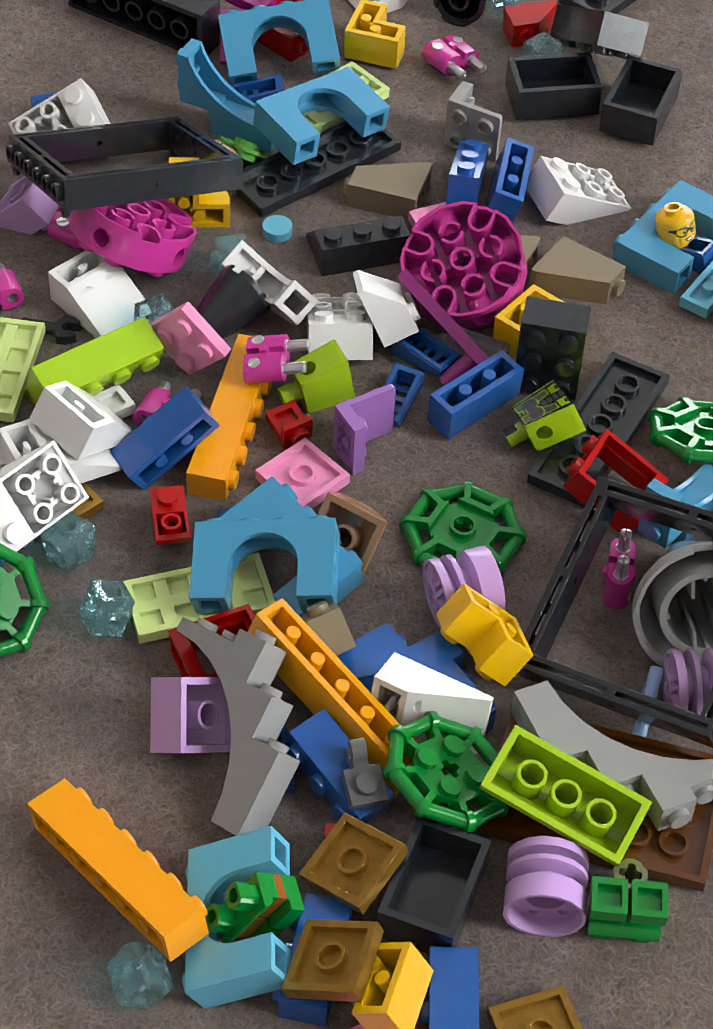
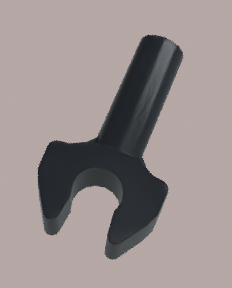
M64 315L58 322L22 318V320L45 323V334L53 335L56 338V343L60 345L76 343V333L72 331H81V322L70 315Z

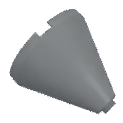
M679 541L672 544L645 573L636 589L632 604L634 629L644 651L661 667H663L665 654L668 649H679L683 654L687 648H693L696 650L701 663L703 651L706 648L713 647V542Z

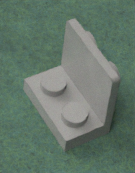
M462 81L448 99L444 144L458 149L460 140H480L482 144H489L487 160L496 162L499 153L503 117L498 113L475 106V98L472 97L473 84Z

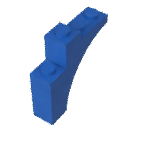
M387 623L354 640L356 647L337 655L370 693L374 676L394 652L479 690L474 685L469 672L463 669L465 652L459 642L456 645L450 643L442 636L440 631L409 647L404 636L396 633ZM494 703L492 704L485 734L493 730L496 713Z

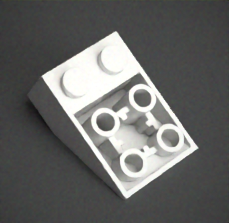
M80 78L8 124L13 134H23L111 123L95 92Z
M540 156L529 173L526 189L546 221L569 225L631 209L624 198L625 194L617 188L612 180V175L603 168L594 169L582 163L573 164L557 157L552 159Z
M86 250L48 271L51 300L70 316L78 319L81 322V326L95 338L143 317H146L149 324L158 318L124 269L107 264L104 261L105 257L95 252Z
M327 293L313 294L312 296L318 300V303L306 315L307 339L310 342L308 353L335 339L348 360H373V323L358 293H344L343 297H330V294Z
M66 380L44 387L29 418L40 428L43 434L51 437L64 448L68 455L77 460L117 446L134 431L93 395Z
M30 419L0 428L1 459L6 466L53 439L43 434L40 428ZM56 442L80 483L121 470L110 449L77 460L68 455L64 448Z
M54 440L47 442L0 469V543L16 552L89 498Z
M395 652L374 676L371 694L401 726L423 717L427 711H435L440 717L472 728L478 726L482 729L481 734L485 736L494 697ZM425 732L413 737L418 744L427 741ZM441 733V736L444 737V738H446L447 736H449V735H446V734ZM471 746L470 750L474 754H478L477 751L473 748V746Z

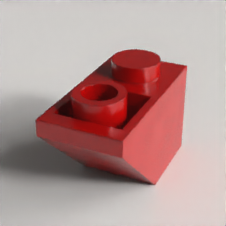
M184 486L149 488L151 518L156 545L191 542Z

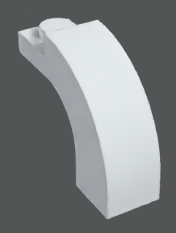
M243 240L238 243L221 263L223 267L230 264L235 265L232 270L238 274L242 270L247 272L265 292L267 297L263 300L266 306L270 304L271 310L294 325H298L318 303V300L296 280H289L279 273Z

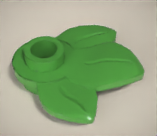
M224 136L217 137V140L235 147V152L242 159L255 163L257 156L265 159L270 157L268 154L259 151L257 144L244 138L235 137L232 140Z

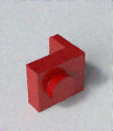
M295 400L265 412V420L283 449L296 444L305 437L307 439L312 437L313 419L310 415H303Z

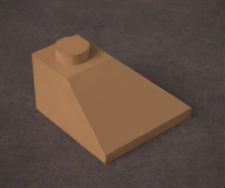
M328 492L318 515L336 519L340 533V545L347 552L351 549L358 555L363 563L361 570L364 576L388 522L366 504L344 493Z

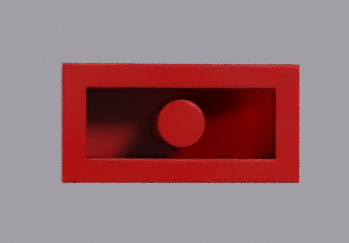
M556 0L504 6L502 29L511 47L537 44L544 37L553 24L557 7Z

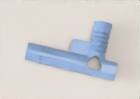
M650 666L647 682L644 684L640 692L641 694L657 698L664 669L658 666ZM635 720L632 734L646 737L650 724Z

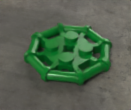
M687 396L679 397L677 402L662 408L655 407L648 413L647 420L651 425L649 441L653 446L663 447L682 458L683 463L689 465L692 462L713 463V402L690 400Z
M469 480L459 485L437 489L429 487L423 489L420 492L419 499L408 514L401 517L399 521V528L404 532L412 554L411 561L417 566L423 565L427 559L438 558L440 560L439 557L432 555L437 551L444 555L451 554L457 561L459 551L486 546L494 556L500 573L503 574L506 572V566L515 552L526 543L527 534L521 529L513 509L514 502L509 497L502 498L473 485L472 481ZM458 498L457 503L449 504V500ZM428 508L434 509L429 517H422ZM502 516L506 527L499 526L498 522L495 523L494 517ZM464 525L469 527L468 532H460L455 528H462ZM418 530L427 531L429 541L425 544H422ZM497 540L507 541L499 553L492 549Z
M0 543V559L16 567L13 571L7 573L0 566V633L3 632L9 639L0 642V657L19 651L25 653L31 648L30 642L45 611L50 609V601L46 600L33 565L35 560L31 556L26 557ZM22 574L31 600L21 599L14 579ZM18 610H29L20 632H18L11 624L18 614Z
M427 711L423 717L402 726L394 725L388 731V758L383 773L385 779L393 782L415 810L414 815L420 819L423 816L459 828V830L473 833L476 827L496 817L503 818L507 816L511 806L479 788L498 756V753L481 734V728L478 726L472 728L440 717L435 711ZM425 732L427 741L418 744L411 738ZM441 733L446 734V735H449V736H447L446 738H444V737L441 736ZM471 746H473L488 766H483L470 750ZM403 753L410 757L412 766H405L403 763ZM442 769L448 770L452 775H444ZM441 801L449 804V806L446 808L438 804ZM475 803L481 807L475 811L468 810V806Z

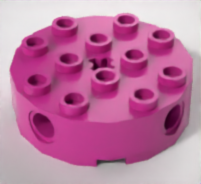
M168 199L73 210L69 217V228L80 241L79 245L81 248L105 257L104 261L113 267H121L123 265L138 271L147 272L154 277H162L163 273L177 272L182 268L197 234L196 228L190 225L192 221L190 216Z
M467 201L439 206L420 218L412 228L411 235L406 240L400 257L401 270L403 271L406 268L464 331L489 326L495 322V316L523 293L528 272L521 236L509 218L497 210L493 211L488 207L478 206V203ZM412 294L421 315L442 327Z

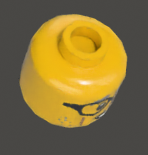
M671 202L656 213V233L663 241L681 249L694 239L696 227L694 213L691 208L679 202Z

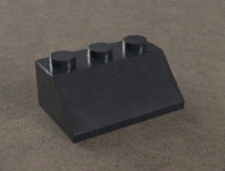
M402 215L319 229L306 233L307 241L321 276L400 263L402 249L405 247L406 240L410 236Z

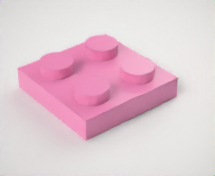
M189 302L182 304L150 323L164 349L188 375L224 358L231 350L227 343Z
M306 437L255 470L256 480L261 484L272 476L281 485L287 483L297 495V501L302 507L308 505L314 508L324 501L328 492H338L350 483V474Z

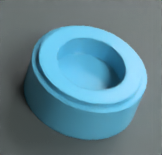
M282 215L267 217L262 224L264 238L273 243H282L289 240L292 236L291 220Z

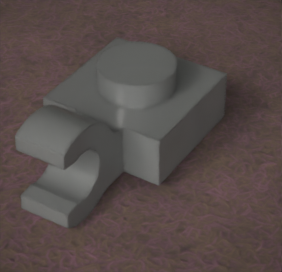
M364 738L349 740V747H345V755L350 769L343 770L340 775L349 810L354 811L387 804L389 796L380 763L368 765V752Z

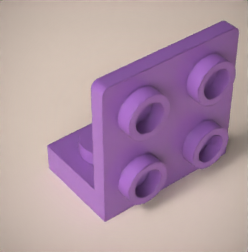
M392 384L373 389L366 394L335 405L333 450L352 476L364 471L365 457L367 456L366 442L393 431L396 389Z

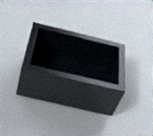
M557 4L550 37L560 40V46L581 49L580 51L627 59L629 55L641 56L649 23L607 11Z
M590 52L508 57L505 86L516 120L599 114L603 87Z
M629 55L603 103L599 131L653 146L678 97L683 70Z
M527 296L521 320L516 362L524 368L520 391L532 394L547 383L555 380L570 400H576L591 306Z
M424 817L417 818L406 842L409 853L393 873L377 911L376 922L384 930L382 938L393 942H412L418 951L429 954L430 946L456 947L487 869L492 841Z

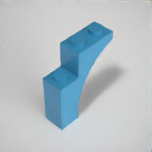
M191 38L183 48L179 49L176 56V64L178 65L177 87L179 88L180 101L209 111L208 120L210 121L211 133L232 140L235 137H241L257 144L260 150L272 153L276 147L253 124L255 103L245 98L228 84L210 61L202 42Z
M705 463L688 480L674 489L654 478L646 486V491L713 512V466ZM641 518L637 529L645 538L654 541L665 549L674 540L677 542L689 541L694 536Z

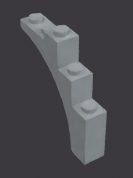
M182 617L176 630L193 641L208 657L221 680L229 708L231 728L229 765L223 791L211 822L236 836L268 827L300 763L299 760L287 754L290 747L277 741L293 705L281 700L283 692L270 686L287 652L274 646L277 638L259 629H256L254 635L242 629L235 635L224 629L220 636L216 634L219 626L199 617L197 623Z
M548 680L514 691L511 714L519 727L652 801L647 814L657 831L669 827L676 829L686 825L692 820L696 803L702 805L713 800V759L687 760L661 757L635 750L610 739L582 721L561 700Z

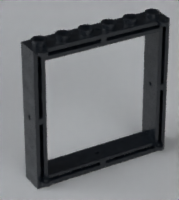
M177 116L9 135L10 145H6L7 160L12 165L14 176L22 173L61 207L63 218H69L70 211L222 191H227L229 197L236 196L237 189H243V159ZM170 150L172 157L179 155L180 157L199 158V160L75 175L59 163Z
M599 476L526 629L524 636L528 645L531 646L530 649L534 656L518 674L537 683L548 680L553 689L713 748V687L699 715L546 659L615 511L713 541L712 511ZM599 498H600V502H599V504H598V507H597V509H595V506H596V504H597V502H598V500H599ZM588 521H590L589 526H588V528H587V530H586V532H585V534H584V536H583V538H582V540H581L580 538H581V536H582V533H583V531H584V529H585V527H586ZM573 552H576L570 563L569 568H566L573 555ZM561 583L553 601L551 602V599L558 584ZM544 614H546L538 633H535Z

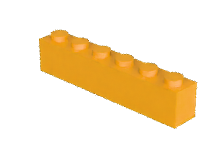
M237 335L209 410L220 426L195 448L186 472L187 494L226 502L230 490H236L239 480L238 466L245 465L248 452L246 443L247 441L252 442L256 431V423L254 421L255 418H261L264 408V400L262 398L263 395L268 396L270 394L272 382L246 384L244 381V354H247V339L253 336Z
M283 598L258 612L248 633L254 635L256 629H259L277 638L274 646L287 652L276 674L314 715L325 709L350 740L364 738L367 746L368 762L370 765L380 763L385 783L395 796L400 793L392 781L385 779L383 769L387 765L389 749L387 733L392 726L400 724ZM403 753V763L405 766H412L410 757Z
M64 778L27 803L36 830L170 962L209 934L205 919L208 912L203 902L196 895L190 897L183 890L180 881L173 873L169 872L166 874L160 868L151 852L148 850L141 851L137 847L132 835L126 829L120 831L104 808L97 809L92 804L90 797L81 787L76 789Z

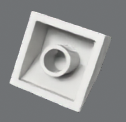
M360 270L353 272L358 295L384 348L419 332L416 321L421 319L410 291L404 293L400 283Z

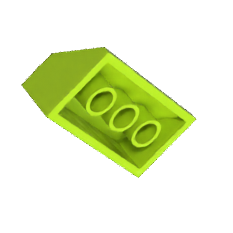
M146 317L140 318L31 367L25 396L36 405L44 387L65 380L96 396L105 386L112 383L115 385L122 384L130 379L132 374L140 370L148 372L154 369L160 363L164 347Z
M517 725L514 726L479 787L481 790L616 867L619 866L652 804V801Z

